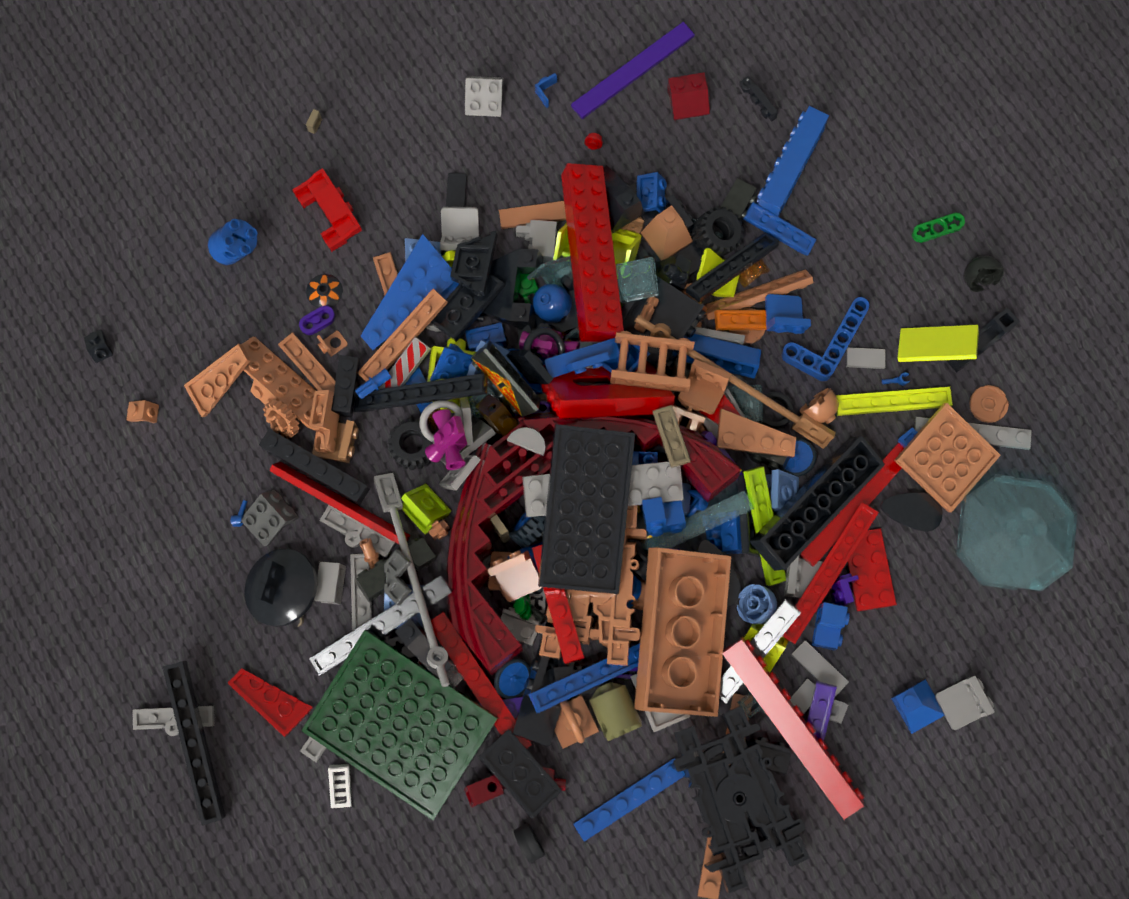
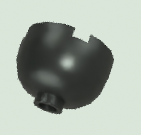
M991 256L973 258L964 271L966 284L972 292L985 290L982 288L983 286L992 283L995 286L1004 276L1001 264Z

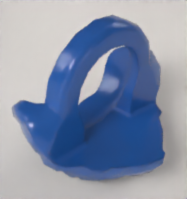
M694 489L687 491L694 498L690 504L689 513L685 515L688 519L697 510L705 511L709 504Z

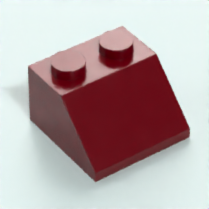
M704 72L668 78L667 89L674 120L710 114L708 88Z

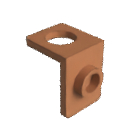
M335 331L324 340L320 335L317 336L320 342L318 344L319 348L324 354L328 352L331 357L348 345L339 331ZM332 338H339L341 345L337 348L331 347L330 341Z

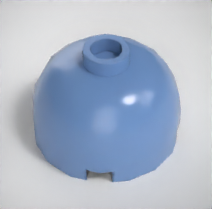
M748 585L738 596L740 600L739 605H737V611L739 616L746 622L764 624L777 610V600L774 593L762 585Z

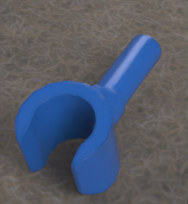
M904 372L897 378L884 379L882 384L898 383L904 386L910 381H904L902 377H907L909 374Z
M245 500L241 504L238 515L231 516L233 527L243 525L241 521L247 505Z

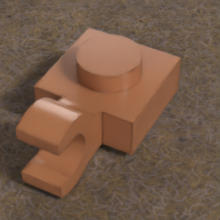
M443 519L440 523L435 521L431 524L432 529L428 531L434 540L437 538L441 540L449 533L447 530L450 528Z

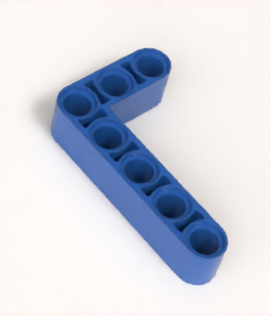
M858 297L853 301L823 357L796 343L790 342L783 348L781 354L783 361L820 381L829 380L869 309L868 300ZM855 306H861L863 311H858ZM846 321H852L855 326H848ZM838 337H844L846 339V342H840L838 340ZM792 350L795 356L787 355L786 351ZM829 353H836L838 358H831ZM809 359L812 365L804 364L803 360ZM820 368H826L829 374H822Z

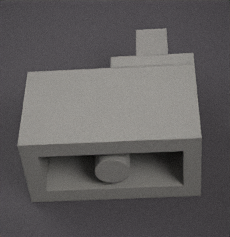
M531 220L530 223H526V226H516V237H524L525 240L532 243L529 244L528 249H538L543 256V262L554 263L557 222Z

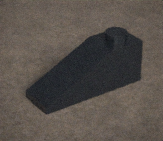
M410 618L395 632L427 669L439 678L437 669L431 667L427 662L430 645L426 632L418 621ZM434 657V660L440 661V658ZM448 659L444 666L446 672L453 667Z

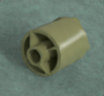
M610 682L596 689L589 702L607 741L642 727V721L637 709H634V703L626 685Z

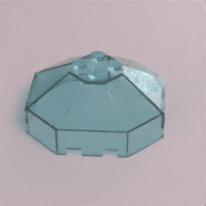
M996 474L961 501L956 555L980 585L1000 587L1008 590L1024 588L1043 591L1073 568L1077 512L1052 482Z

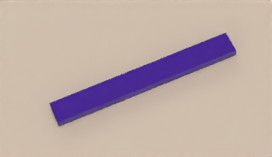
M682 22L574 101L571 107L581 119H584L694 38L695 34Z

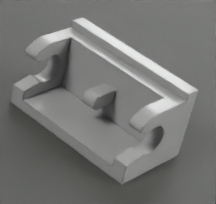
M319 563L318 585L314 601L341 605L346 566L340 563Z

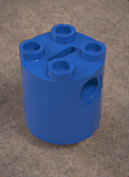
M232 219L211 234L208 240L209 253L213 259L221 264H234L253 252L257 244V230L246 221Z

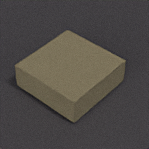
M313 109L306 123L308 131L313 134L317 132L322 121L320 112Z

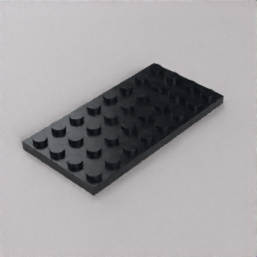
M555 424L538 587L619 594L635 433Z

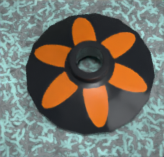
M321 274L312 278L306 289L307 299L316 308L321 306L333 307L340 301L343 293L341 282L330 274ZM322 287L327 288L325 292L320 291Z

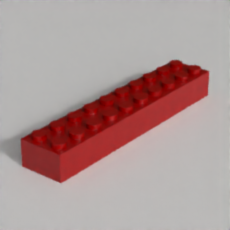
M567 163L561 179L580 341L603 342L615 338L616 332L624 331L603 166Z

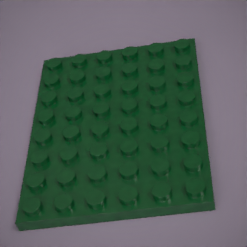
M366 629L361 634L301 731L422 814L434 820L499 717L451 685L442 687L440 679Z

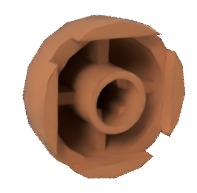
M826 388L814 396L815 398L809 403V406L804 404L800 409L802 414L806 413L813 420L821 424L832 422L836 418L834 414L838 411L839 407L838 398L831 388Z

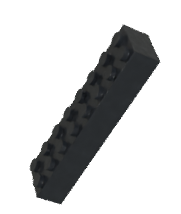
M862 436L849 438L750 540V543L774 571L786 570L884 467V462Z

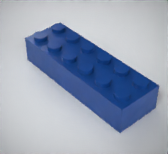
M811 106L808 107L806 112L802 111L797 126H794L789 141L785 143L781 156L777 158L772 173L770 172L767 177L765 187L759 192L756 204L779 217L825 129L829 118L828 114Z

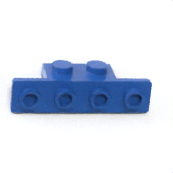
M615 338L545 359L543 362L547 372L554 378L573 371L575 375L585 372L586 367L592 366L593 369L604 366L605 361L619 357L620 352L617 343H615Z

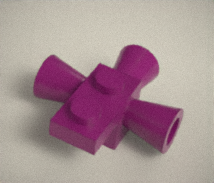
M522 332L519 342L520 350H523L525 340L530 333ZM548 335L537 337L531 347V350H536L541 355V358L544 359L557 356L558 354L555 340ZM564 341L565 353L580 349V341Z
M448 409L439 410L432 415L439 429L433 435L435 443L426 447L425 454L432 462H439L446 453V469L457 470L465 465V461L460 454V451L467 445L460 416L451 417V411Z

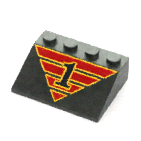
M491 341L472 355V365L478 371L482 370L484 374H487V382L491 386L493 384L496 386L498 395L504 401L506 399L511 404L510 408L516 415L520 414L524 417L539 409L541 400Z

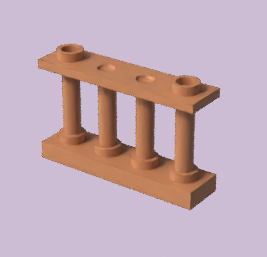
M628 331L616 332L615 343H621L618 368L611 372L610 383L688 393L691 379H686L685 377L687 351H693L695 342L686 338L675 340L633 335ZM629 344L640 346L638 370L636 372H627L626 370ZM648 347L660 348L658 369L655 375L645 372ZM668 349L679 350L677 375L675 377H669L665 374Z

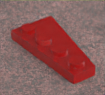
M241 669L228 682L230 687L284 737L313 709L312 706L303 703L294 696L281 691L279 688L270 685L244 669Z

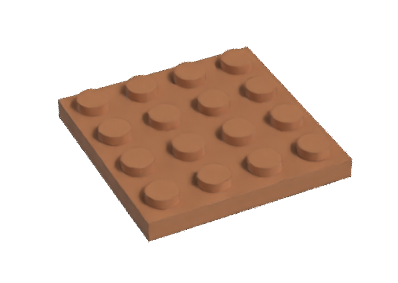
M943 403L894 461L944 509L952 513L1000 457V454L948 403Z

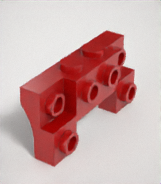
M323 168L315 172L307 181L292 189L303 208L316 201L331 223L332 227L320 233L331 252L346 244L347 239L362 231L361 226L351 213L354 211L349 202H344L342 199L344 194L339 187L335 188Z

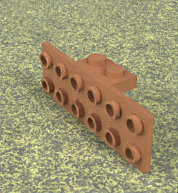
M252 337L244 342L242 345L251 361L243 371L254 380L250 392L264 404L274 399L277 401L281 400L283 405L286 403L293 410L292 414L296 415L297 419L308 428L314 392L316 390L256 337Z

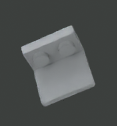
M467 76L465 115L500 117L504 78Z
M798 556L787 567L784 596L801 598L823 562L818 561L812 567L805 559H799Z

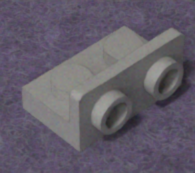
M509 607L508 610L503 608L501 620L517 641L533 646L537 635L535 627L536 625H541L537 621L538 619L532 615L528 620H522L514 608Z

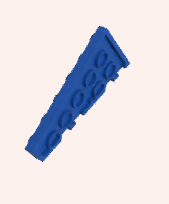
M423 234L361 334L362 339L372 350L393 334L432 289L441 294L455 282L450 277L452 268Z

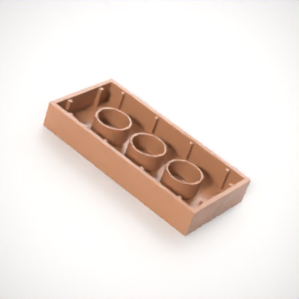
M649 548L634 709L718 717L731 556L665 548Z

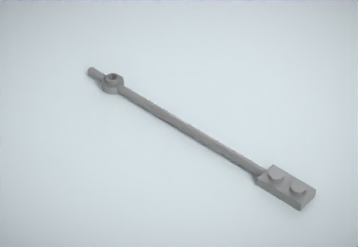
M394 474L374 476V483L383 513L390 512L401 551L412 562L407 571L430 645L427 662L431 667L437 669L441 686L447 687L450 683L444 666L447 663L448 653L444 648L438 646L399 517L398 510L403 508ZM434 657L440 658V661H435Z

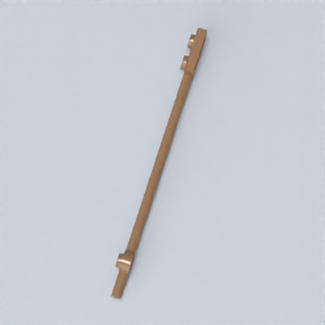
M640 315L634 320L649 330L651 337L677 340L671 336V329L666 324L658 323L654 325ZM695 350L692 352L687 351V355L694 360L706 362L711 366L726 371ZM731 374L729 382L794 422L793 430L824 449L835 437L836 432L813 420L806 413H803L800 417Z

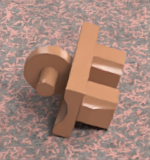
M682 402L681 405L687 407V409L673 405L678 425H680L683 416L690 418L686 426L690 430L697 431L700 424L704 423L705 417L703 415L692 412V409L699 411V409Z

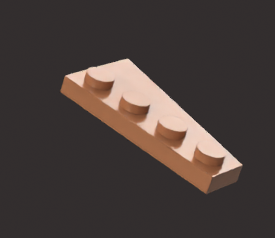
M237 344L184 385L201 417H206L251 361L242 344Z
M720 409L716 447L792 458L795 456L796 437Z

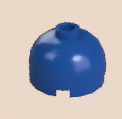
M546 284L540 287L533 298L535 313L541 319L550 323L561 321L560 319L567 316L572 307L571 296L565 288L556 284Z

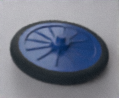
M796 438L795 456L793 458L790 457L784 472L798 477L812 470L817 456L815 448L810 442L802 438Z
M519 658L511 659L497 671L494 684L497 693L501 697L512 699L520 696L525 691L524 686L531 670L524 660Z

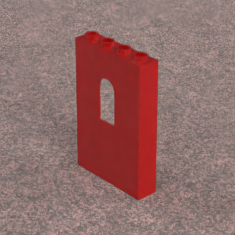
M646 361L645 372L655 375L657 370ZM602 366L595 369L586 368L585 372L576 375L574 371L554 377L549 384H540L542 392L546 394L547 401L551 403L552 410L555 411L558 418L652 415L654 410L670 405L673 407L675 398L670 390L620 384L582 386L574 383L610 381L611 373Z

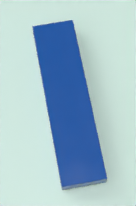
M754 202L751 203L743 218L745 221L806 256L809 255L817 240Z

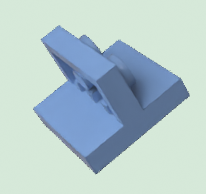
M779 469L772 470V474L765 475L768 482L767 486L773 514L777 513L798 492L799 477Z

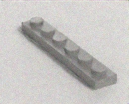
M916 417L914 429L919 432L930 418ZM968 423L991 446L1029 450L1031 447V430Z

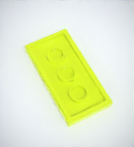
M979 326L901 328L898 362L977 359Z

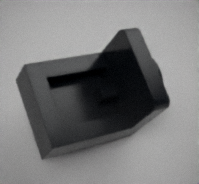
M102 330L92 332L84 337L87 351L95 363L113 355L107 346Z

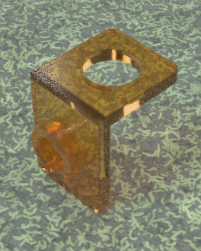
M760 259L739 275L738 281L745 288L761 274L769 273L770 269Z

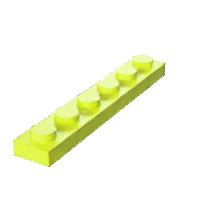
M950 387L836 396L839 402L837 416L940 408L943 403H948L950 406L953 405Z

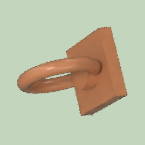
M582 695L570 701L565 700L560 703L561 711L555 727V733L563 749L576 742L583 743L585 738L599 732Z

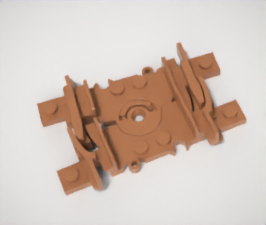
M638 505L628 506L619 594L565 589L580 643L590 645V640H599L600 644H608L607 664L628 666L629 641H638L641 638L640 630L638 628H631V615L635 610L627 607V603L630 600H636L632 595L634 575L631 570L639 568L638 561L632 559L636 555L637 543L628 542V539H647L646 530L637 529ZM590 603H593V612L599 616V630L592 629L594 619L592 616H588ZM548 607L547 619L549 623H553ZM536 625L535 631L543 634L539 655L560 659L561 650L555 628Z

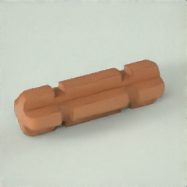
M651 295L648 297L647 305H644L640 314L641 317L650 321L653 315L654 306L656 307L659 302L658 298ZM638 323L634 326L640 332H644L646 329Z

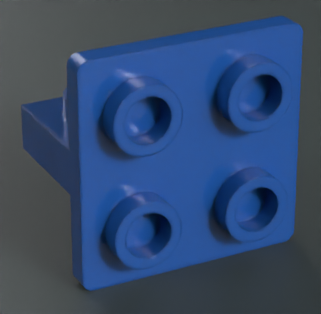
M450 343L449 347L444 348L430 381L467 376L469 366L473 361L471 359L472 355L464 353L457 345Z

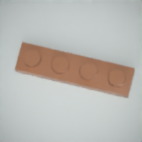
M293 333L278 344L318 391L330 390L334 392L335 380Z

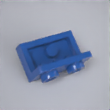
M502 323L465 332L469 351L476 352V348L481 340L491 341L502 347L507 346Z

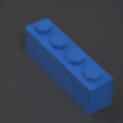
M698 334L688 338L690 341L695 342L693 350L729 373L755 378L760 364V349ZM687 355L686 362L693 364L694 359Z

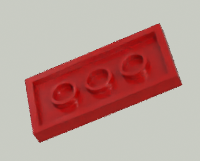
M881 528L867 530L847 562L849 574L851 573L852 577L856 575L859 577L857 581L851 584L857 612L896 606Z

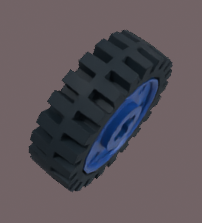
M525 511L516 521V524L513 525L509 537L520 547L526 548L544 531L545 515L526 517Z

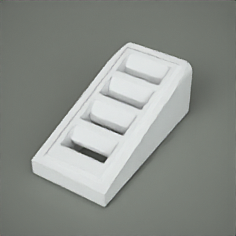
M350 764L330 765L328 772L331 808L351 807ZM345 771V775H334V772ZM334 780H345V783L334 784ZM346 788V792H335V789ZM346 796L347 802H342L346 800L335 801V797Z

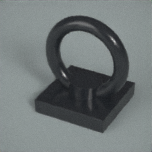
M541 327L533 330L527 336L523 350H511L506 355L530 384H549L553 380V377L543 366L541 359L531 353L532 344L537 337L541 335L552 337L557 344V356L566 352L565 343L561 335L554 329Z

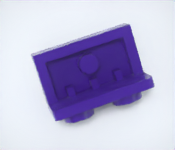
M850 573L836 579V583L832 585L833 593H831L834 604L845 607L854 602L849 585L859 579L858 575L852 577Z

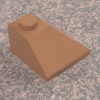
M673 206L658 214L641 232L643 238L661 261L673 256L693 242L684 221Z

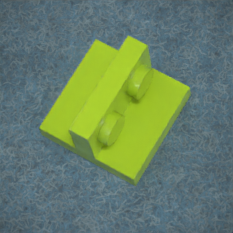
M427 484L405 493L401 498L404 501L402 503L403 512L425 535L432 529L431 524L447 517L451 513L447 505Z

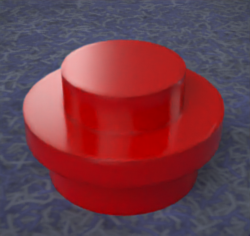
M590 133L585 138L584 143L589 149L596 150L602 147L603 141L599 134Z

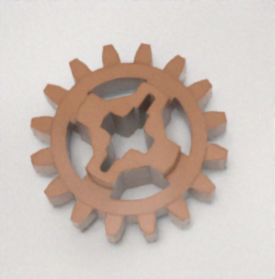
M274 399L264 405L263 410L265 411L266 422L270 423L273 431L277 434L280 433L281 436H285L287 439L298 433L300 428L297 426L299 425V422L296 420L297 416L292 414L293 410L286 403L283 405L281 400L277 401Z

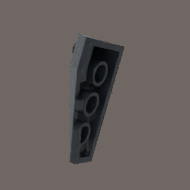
M606 165L603 167L611 232L614 233L644 215L641 200L633 190Z

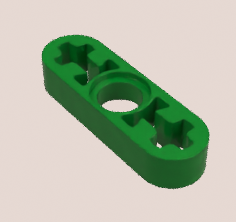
M953 213L919 224L914 228L912 237L916 242L923 243L959 231L964 226L965 219L961 214ZM954 218L956 221H960L958 226L956 224H951L948 227L947 225L954 220ZM940 224L943 227V231L936 232L933 225ZM929 226L930 232L925 233L923 237L921 235H917L919 230H921V232H925L928 230Z

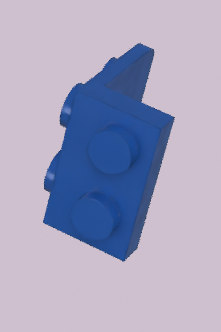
M768 294L765 297L767 331L802 334L811 327V320L803 318L802 299L800 296Z

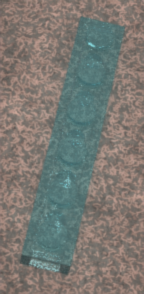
M742 491L686 518V529H683L681 532H665L661 536L642 539L640 542L648 558L649 548L675 547L754 508L746 491Z

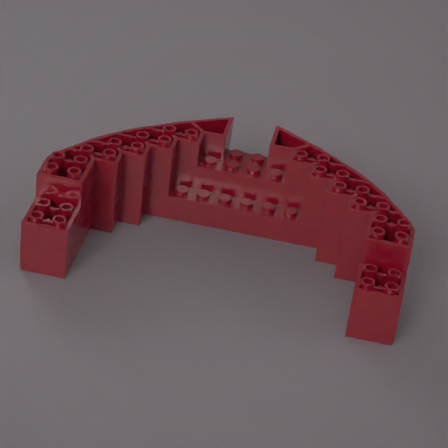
M555 411L530 414L524 417L513 416L518 422V425L492 446L484 442L478 447L475 455L481 460L465 480L450 532L446 570L447 583L452 592L447 596L451 624L491 675L523 650L521 644L478 591L480 587L489 581L490 576L482 561L494 552L491 541L486 536L488 532L494 529L491 518L501 513L524 495L522 477L550 474L555 424L635 433L634 451L646 452L658 444L664 449L654 417L629 415L558 418ZM679 425L690 458V463L680 465L681 477L685 475L708 503L737 480L742 469L730 458L726 457L712 442L704 439L699 432ZM519 428L534 429L544 439V456L507 441V438Z

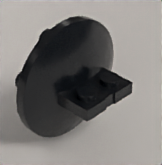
M277 549L262 556L251 568L245 583V602L252 616L259 622L274 627L286 626L299 620L311 608L316 596L318 583L313 564L306 556L292 549Z

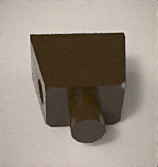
M491 394L485 396L475 405L492 429L502 436H506L518 425V422L507 408ZM493 406L494 410L489 411V408Z

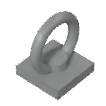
M459 398L460 407L448 400H438L429 404L423 410L419 421L421 432L425 438L435 443L434 434L430 432L427 425L428 417L438 408H448L454 411V416L461 417L467 445H473L471 408L468 398Z

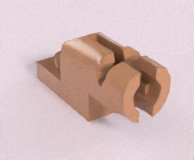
M330 390L314 392L308 427L316 431L315 451L328 454V451L335 453L336 442L334 438H337L339 415L331 411L334 392Z

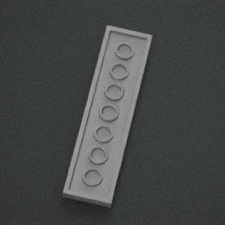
M669 461L632 465L628 506L642 505V500L662 497V502L684 500L680 466L671 468ZM550 474L522 477L526 517L545 515Z

